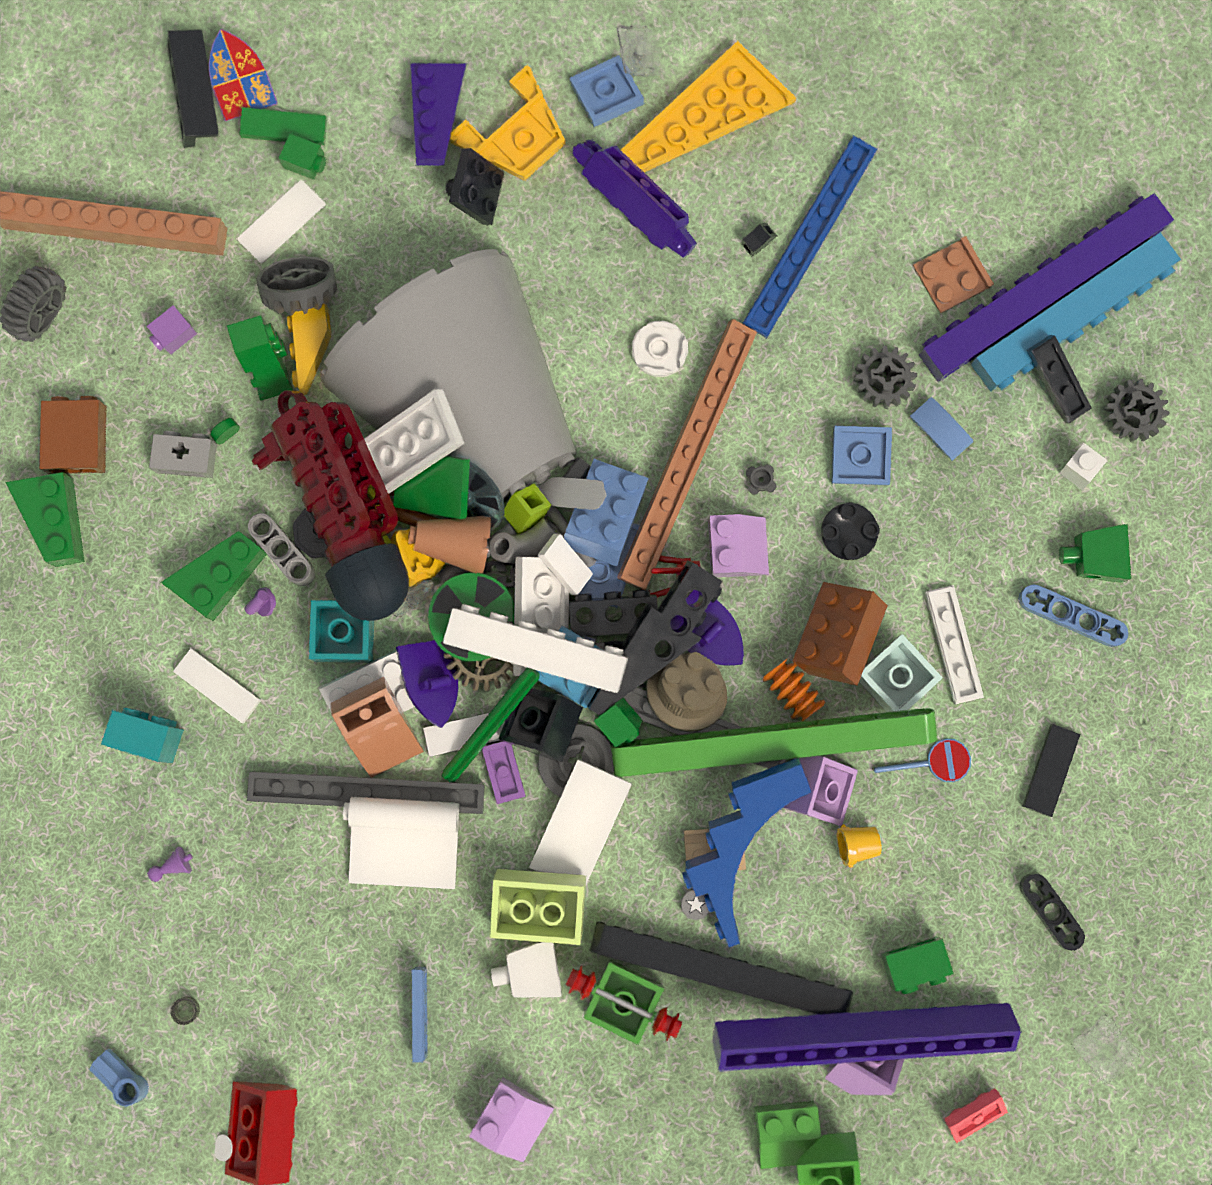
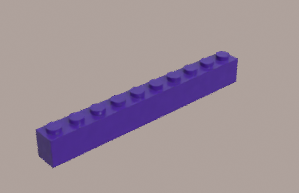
M1153 193L1146 199L1143 196L1138 197L1128 205V211L1123 214L1118 211L1105 221L1106 226L1100 230L1097 226L1083 235L1084 240L1077 245L1075 242H1072L1060 251V257L1055 260L1049 257L1037 266L1039 271L1033 275L1027 272L1014 282L1016 285L1009 291L1003 288L991 297L993 302L987 306H984L982 303L968 313L969 318L963 322L957 319L945 328L947 333L939 338L937 335H933L922 344L924 348L920 352L919 357L937 382H940L1139 246L1164 231L1174 221V218L1156 194Z
M990 1003L983 1005L715 1021L712 1044L718 1071L1014 1052L1019 1042L1021 1029L1010 1003Z

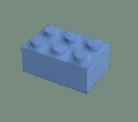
M593 459L586 479L602 481L606 491V498L602 505L595 510L574 508L565 531L564 539L575 552L617 566L642 501L648 478Z

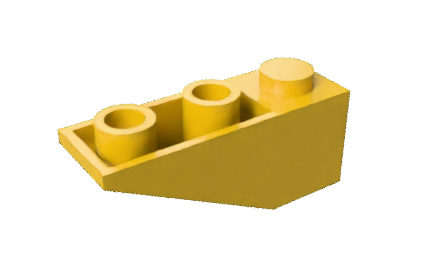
M324 303L319 310L311 308L308 309L307 314H304L303 311H295L293 315L287 316L288 330L290 333L293 332L294 343L289 345L292 360H296V370L292 371L293 385L295 388L298 387L299 391L304 395H307L332 337L329 309Z

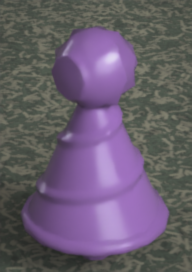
M178 846L161 867L152 866L149 868L148 878L151 881L157 882L162 879L164 874L191 873L192 868L189 860L193 859L192 854L186 855L183 848Z

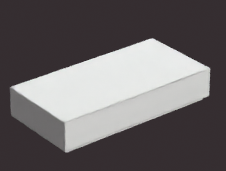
M553 534L538 554L539 558L571 595H578L593 575L561 534Z

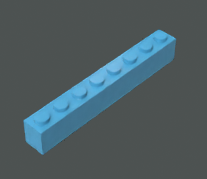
M1160 232L982 353L972 362L971 366L990 392L997 387L1001 391L1015 382L1013 376L1019 372L1026 375L1036 368L1027 352L1029 348L1049 335H1055L1059 344L1066 340L1071 344L1084 334L1083 328L1089 324L1092 328L1096 327L1107 319L1105 313L1111 309L1118 312L1130 303L1128 300L1130 296L1136 293L1140 297L1153 287L1152 281L1157 278L1163 281L1175 272L1173 267L1181 258Z

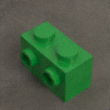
M933 937L880 953L891 989L896 992L900 991L901 994L915 992L918 990L917 985L929 982L930 986L942 984L947 981V976L954 974L944 941L940 937Z

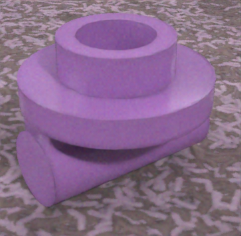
M259 588L255 596L245 606V612L249 615L258 612L261 616H269L276 606V598L269 588Z

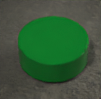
M226 418L211 430L210 436L217 444H222L239 431L240 426L233 418Z

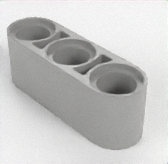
M263 513L252 516L248 523L250 535L291 582L298 586L309 585L315 578V569L309 560L271 517ZM269 522V531L264 535H259V525ZM281 544H287L288 552L286 555L277 557V547ZM300 565H305L307 567L306 575L301 579H296L294 577L295 569Z

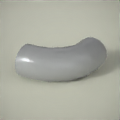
M543 517L536 525L522 534L498 533L490 542L489 552L499 562L515 564L516 557H539V552L553 534H561V532L550 519Z

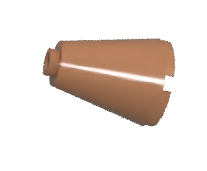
M472 516L465 519L448 518L417 521L416 527L410 526L408 544H413V551L469 572L481 574L484 571L488 548L486 547L487 539H490V517Z

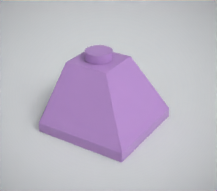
M904 1059L830 1064L825 1079L851 1095H892L895 1092Z

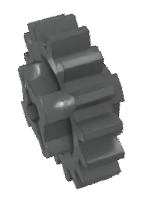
M883 345L880 353L875 348H872L870 357L866 354L862 356L861 361L863 364H857L855 368L861 374L855 375L853 380L854 382L861 383L857 387L856 392H865L864 402L871 398L873 399V407L882 402L884 409H888L890 402L897 407L901 404V398L907 400L910 397L908 391H913L916 387V384L911 381L915 380L918 375L915 372H910L915 363H907L905 361L908 356L907 353L899 356L897 355V347L892 352H888L887 346ZM878 361V368L868 371V368ZM883 372H886L887 377H891L889 382H885V378L880 377ZM901 383H903L902 388L898 392L892 394V391L894 390L893 386L900 385ZM873 385L879 393L873 390L871 386Z
M1130 379L1124 383V387L1119 384L1113 389L1115 393L1107 396L1106 399L1111 403L1103 408V410L1110 412L1105 421L1113 422L1114 425L1110 428V431L1118 429L1120 431V439L1129 435L1130 442H1134L1139 436L1143 442L1149 439V435L1152 437L1159 433L1158 428L1161 429L1167 424L1161 418L1169 415L1170 412L1163 409V406L1169 402L1159 398L1163 393L1162 390L1153 391L1154 383L1151 382L1145 387L1143 379H1139L1135 382V385ZM1124 396V406L1123 408L1119 409L1120 401ZM1133 407H1134V409H1140V410L1145 409V410H1144L1143 412H1141V413H1139V412H1137V411H1136V412H1134V411L1128 412V411L1131 410ZM1154 412L1153 419L1151 422L1149 416L1151 413Z

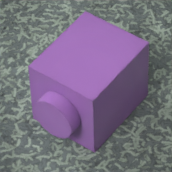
M174 305L146 326L153 334L149 337L151 342L159 351L165 348L170 355L197 334Z

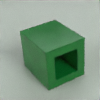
M289 133L279 156L283 168L314 180L317 173H322L326 165V157L321 145Z
M624 698L600 715L596 714L593 720L615 747L623 742L629 744L640 734L639 729L642 723L640 716Z

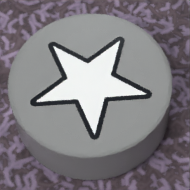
M694 890L684 894L681 900V908L688 918L700 920L708 915L709 910L704 895L696 897Z

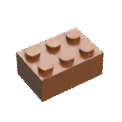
M823 582L792 662L808 675L858 686L888 605L873 591Z

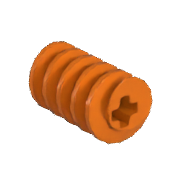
M786 659L767 673L762 680L764 682L773 680L774 682L769 688L770 691L781 690L776 699L779 701L787 698L788 701L783 708L785 710L795 709L791 719L801 717V721H804L823 707L826 702L824 700L814 701L818 691L807 692L811 682L800 683L804 676L803 671L793 673L797 665L795 663L786 664Z

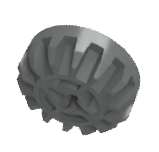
M303 256L284 259L265 267L256 278L262 303L278 314L284 311L289 315H293L295 311H303L304 314H307L308 309L315 308L319 310L323 303L328 304L337 290L332 263L319 257Z

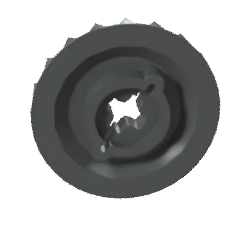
M577 724L562 762L539 756L538 764L541 778L548 789L555 795L561 797L572 771V764L568 760L570 757L575 758L580 753L582 747H584L582 761L613 774L611 745L605 736L596 729Z

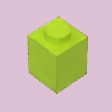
M534 483L515 492L502 511V514L515 531L521 534L531 529L545 517L552 505Z

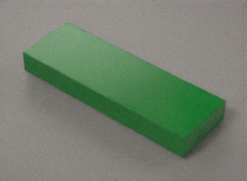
M242 107L239 135L241 138L286 142L290 133L316 144L325 145L327 116Z

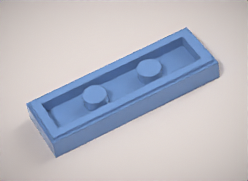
M414 967L412 969V1062H424L428 1056L427 968Z

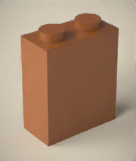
M55 396L51 397V401H41L39 469L47 474L61 472L65 474L105 473L107 406L94 396H81L80 400H69L67 397Z

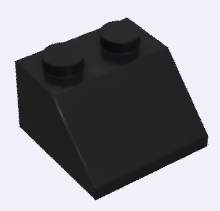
M531 688L505 720L498 739L541 757L562 762L583 707L563 695Z

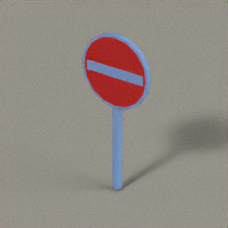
M944 739L931 747L928 760L880 766L875 767L873 771L880 773L929 766L931 773L937 779L943 782H956L967 775L971 767V756L963 743L955 739Z

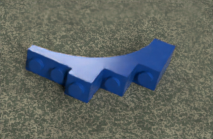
M799 758L731 782L733 792L728 793L734 810H740L709 821V832L705 833L710 849L717 850L685 861L686 871L682 872L686 887L688 890L693 888L696 897L704 895L709 912L715 911L718 921L715 922L720 940L726 939L728 947L740 944L739 932L733 912V892L736 874L744 852L755 834L771 816L790 802L811 793Z

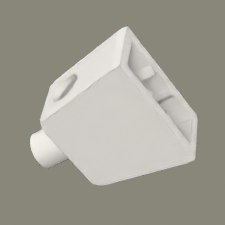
M535 942L510 951L506 954L508 966L491 968L493 986L511 984L513 997H562L554 943Z

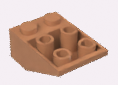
M385 677L330 703L333 719L344 739L371 778L424 752Z

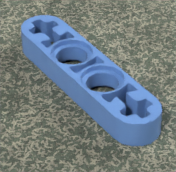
M1029 585L1022 589L1019 594V604L1026 611L1101 644L1115 647L1123 644L1128 638V628L1123 622L1042 586ZM1035 591L1037 592L1036 597L1042 601H1046L1048 597H1051V600L1046 605L1045 612L1042 611V608L1045 606L1044 604L1036 602L1030 605V599L1026 597V594H1031ZM1061 602L1066 606L1067 613L1065 617L1058 618L1053 614L1052 606L1054 603ZM1082 614H1088L1093 618L1094 624L1090 630L1083 629L1080 626L1079 618ZM1101 621H1105L1102 627L1106 629L1117 627V633L1120 634V638L1110 640L1111 634L1103 630L1099 631V635H1097L1096 632L1101 626Z

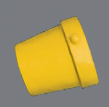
M842 824L837 829L839 854L845 866L853 868L857 862L881 855V839L876 827L850 828Z

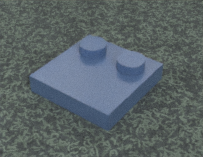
M620 55L569 78L570 84L593 127L644 105V98Z
M833 426L832 484L890 485L892 427Z

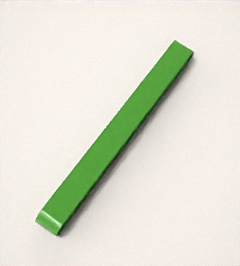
M919 708L637 739L629 744L623 742L617 747L612 744L611 753L615 776L624 777L930 744L936 742L938 737L935 710Z

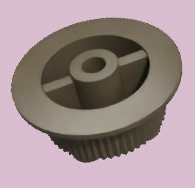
M698 652L682 653L648 679L647 698L653 712L665 724L682 731H698L713 725L721 717L727 704V688L721 671L710 659H707V657Z

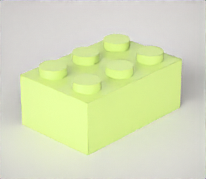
M497 869L493 879L490 938L580 945L583 933L586 875Z

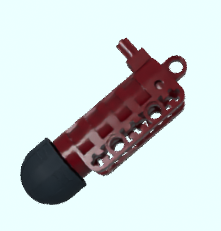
M283 391L277 400L281 416L272 423V431L262 438L265 447L253 455L252 463L257 465L259 470H263L273 462L290 461L293 468L290 474L295 485L302 488L304 493L302 501L306 511L312 513L315 518L313 527L318 538L324 539L327 546L325 554L331 568L325 573V577L335 600L347 614L357 619L375 621L386 618L397 611L404 602L409 589V576L395 544H386L383 536L396 527L398 515L351 408L345 402H330L321 408L316 402H307L306 397L300 391ZM293 396L296 405L290 409L288 405L289 399ZM348 433L352 436L350 448H347L345 445V436ZM370 485L375 488V498L373 500L367 494Z

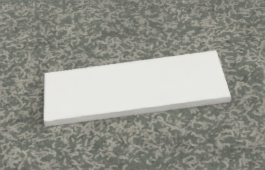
M301 179L236 239L262 264L321 210L326 203Z

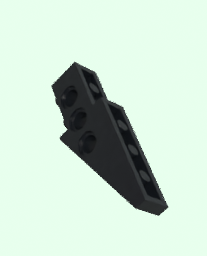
M688 560L659 608L656 610L647 604L620 647L623 650L622 656L628 657L619 692L614 693L598 688L587 707L600 715L699 642L701 637L692 631L694 627H700L705 620L707 613L704 611L710 602L714 603L718 599L722 591L720 585L723 581ZM691 590H697L699 594L696 603L688 605L686 602L687 593ZM676 615H681L683 617L682 626L678 629H671V619ZM659 641H667L668 648L666 652L655 654V645Z

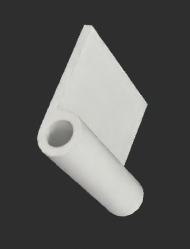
M351 797L350 802H345L343 820H348V825L351 826L349 883L455 889L459 803Z

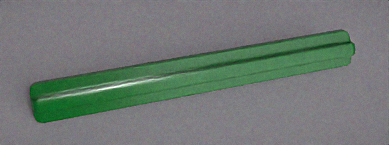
M526 667L444 768L442 777L449 783L456 782L531 690L540 676L535 669Z

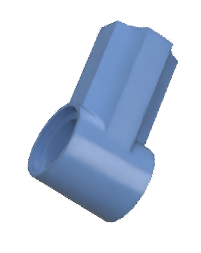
M107 1049L89 1068L113 1093L115 1102L120 1106H131L143 1100L148 1094L149 1086L146 1079L136 1075L111 1049ZM128 1083L135 1087L136 1094L134 1098L127 1094L126 1087Z

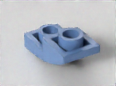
M930 397L910 415L915 424L931 438L932 442L951 461L974 442L967 432L933 397Z

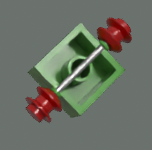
M610 959L599 982L596 984L594 971L586 975L582 973V966H580L578 971L572 969L565 984L570 987L568 994L576 990L580 992V1000L587 998L590 993L592 995L584 1012L583 1019L639 1045L648 1023L652 1024L654 1036L658 1032L665 1033V1041H668L670 1036L673 1038L677 1037L683 1021L678 1020L680 1013L672 1017L668 1015L667 1007L660 1009L658 1013L654 1011L664 991L662 984Z

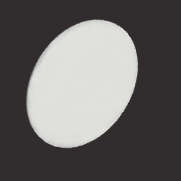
M222 1134L216 1137L214 1155L218 1160L226 1161L232 1154L233 1146L230 1138Z

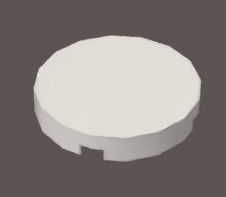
M652 321L638 330L632 342V357L637 367L645 374L653 377H667L676 373L684 365L688 355V341L675 324L667 321Z

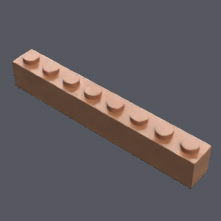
M0 191V227L2 229L224 255L228 229L221 218Z

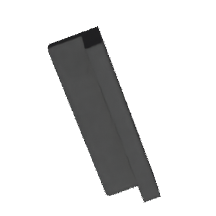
M202 30L168 31L167 48L183 148L195 147L196 138L217 137L219 134Z

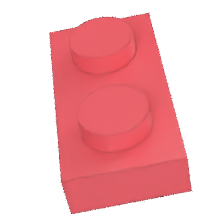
M994 1088L989 1092L980 1094L973 1102L963 1108L953 1110L949 1116L944 1118V1121L951 1136L958 1143L1005 1115L1008 1111L1001 1095Z

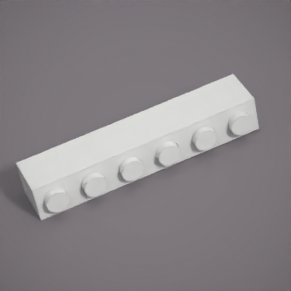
M462 604L461 609H452L443 640L445 644L614 693L619 692L628 657L622 656V649L607 645L605 651L593 647L594 641L577 637L576 642L564 639L566 633L548 629L547 634L536 631L537 625L519 621L518 625L507 623V616L491 612L490 617L478 614L479 608Z

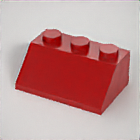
M233 1081L228 1137L232 1142L233 1150L230 1158L226 1160L225 1175L252 1185L289 1183L290 1171L292 1169V1145L295 1136V1109L298 1103L296 1088L283 1084Z

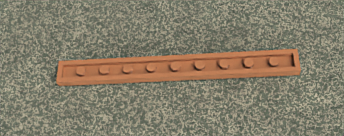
M734 319L729 320L617 576L618 579L640 590H646L653 574L651 569L655 568L757 334L756 331Z

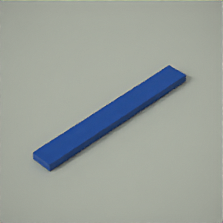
M853 135L745 318L743 325L756 331L757 334L766 339L768 338L877 152L876 147Z

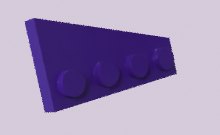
M410 64L416 166H444L466 64Z

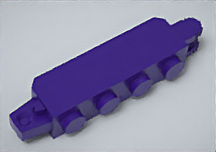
M590 139L573 146V156L584 167L581 174L588 179L589 184L593 188L598 189L608 199V202L613 207L618 208L633 226L639 228L648 237L651 244L659 247L661 250L669 247L682 258L692 252L697 242L686 230V226L689 223L688 214L617 146L602 148L598 143L596 144L595 141Z

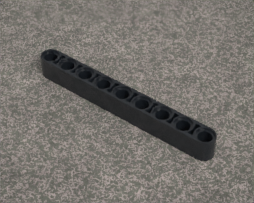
M599 921L596 923L589 950L602 956L821 1015L849 1012L854 991L846 988L840 989L834 987L835 985L817 980L814 982L807 980L806 977L787 972L786 974L781 973L773 968L758 964L757 966L752 965L747 961L732 957L726 958L719 956L720 954L703 949H693L688 945L673 941L667 942L659 937L644 933L643 935L638 934L633 930L615 925L612 927Z

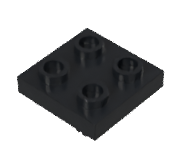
M462 148L455 179H449L446 183V193L450 196L449 203L479 223L492 225L505 172L473 149Z

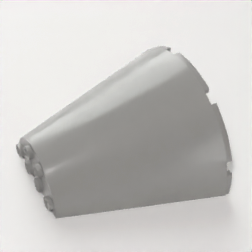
M486 249L450 260L449 262L452 266L448 269H442L439 274L433 268L408 282L373 307L377 313L373 318H367V322L364 324L358 320L336 343L324 361L327 368L321 371L320 378L326 389L342 402L348 404L354 412L376 430L433 390L443 389L465 443L447 456L470 459L468 488L475 473L480 470L490 479L498 494H478L477 491L472 493L468 489L467 505L473 509L474 506L480 504L476 502V498L496 497L499 511L504 508L502 503L510 499L515 492L524 489L534 481L537 485L543 483L551 476L550 471L558 466L561 469L567 467L575 460L574 455L577 453L513 261L504 251L499 253L497 249ZM482 505L494 515L499 512L496 509Z

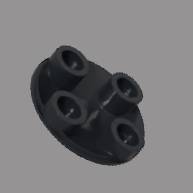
M852 502L840 504L831 509L825 516L821 526V536L825 547L831 554L843 560H857L869 554L876 545L880 533V527L873 514L865 507Z

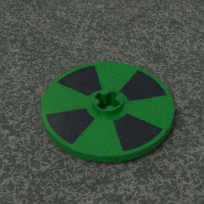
M480 573L457 575L443 583L432 597L428 610V625L431 635L445 653L456 659L481 661L491 658L490 656L443 643L452 609H461L462 604L479 608V615L490 617L491 612L507 616V623L514 624V600L503 584L488 575Z

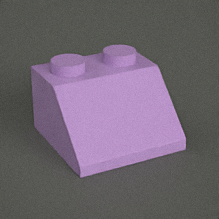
M742 514L711 515L708 520L711 574L716 577L769 575L766 518Z
M823 756L799 758L811 793L790 802L784 808L841 826L858 770Z
M502 1077L469 1137L497 1154L524 1162L554 1108Z

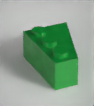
M259 315L227 325L235 355L245 373L251 372L254 379H250L253 388L257 387L260 401L279 396L286 390L293 391L283 358L288 356L283 339L280 340L278 332L274 331L272 324H267L263 317Z
M237 531L161 583L204 617L214 621L267 554L248 537Z

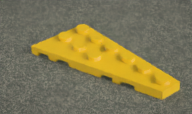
M737 41L628 142L621 151L645 173L795 103L796 97Z

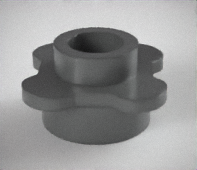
M766 464L757 468L749 467L747 469L746 476L750 482L748 490L751 494L756 495L760 491L771 493L776 489L777 485L773 481L774 468L771 465ZM763 477L764 481L760 482L758 478Z

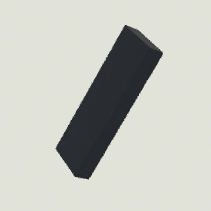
M1055 335L1047 336L1027 350L1065 423H1071L1092 409Z
M1050 724L1022 807L1048 817L1053 816L1081 734Z

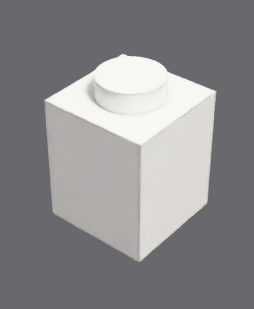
M1083 443L1061 470L1060 474L1083 490L1108 460Z

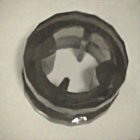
M188 996L176 1000L171 1006V1018L179 1025L192 1023L200 1014L199 1003L193 997ZM180 1004L182 1006L191 1005L192 1009L189 1010V1012H192L191 1017L187 1015L182 1018L178 1012L182 1011L178 1009Z

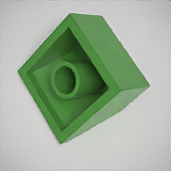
M814 1101L754 1106L761 1169L796 1166V1160L821 1138L818 1106Z
M855 1132L824 1134L796 1160L799 1185H861Z

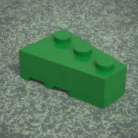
M61 472L5 482L45 562L55 567L85 562L73 478Z

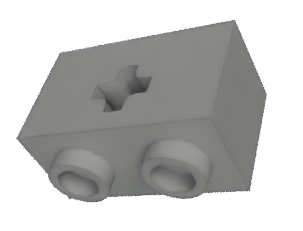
M163 431V435L153 434L149 468L155 473L213 478L217 444L209 439L208 435L193 433L192 437H182L181 433L174 431ZM186 448L189 451V454H184L181 458L179 456V453H183Z

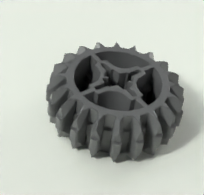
M34 266L32 269L28 268L25 274H20L18 280L13 282L11 290L7 291L6 299L3 300L4 307L0 310L2 314L0 317L2 328L12 337L24 342H33L35 339L41 338L43 332L47 331L62 308L63 301L66 299L65 280L53 270L46 269L43 266Z

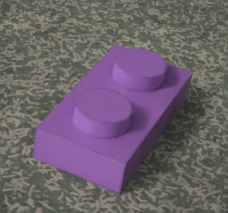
M502 741L483 747L482 751L497 804L526 797L512 745Z

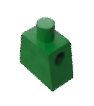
M1128 524L1080 533L1074 537L1075 546L1060 547V563L1076 564L1077 577L1118 583L1131 579Z

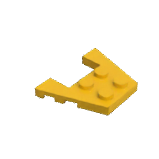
M528 65L509 80L510 87L526 102L520 110L487 139L467 120H464L451 132L450 138L452 144L460 148L473 149L496 167L523 181L527 180L565 145V139Z

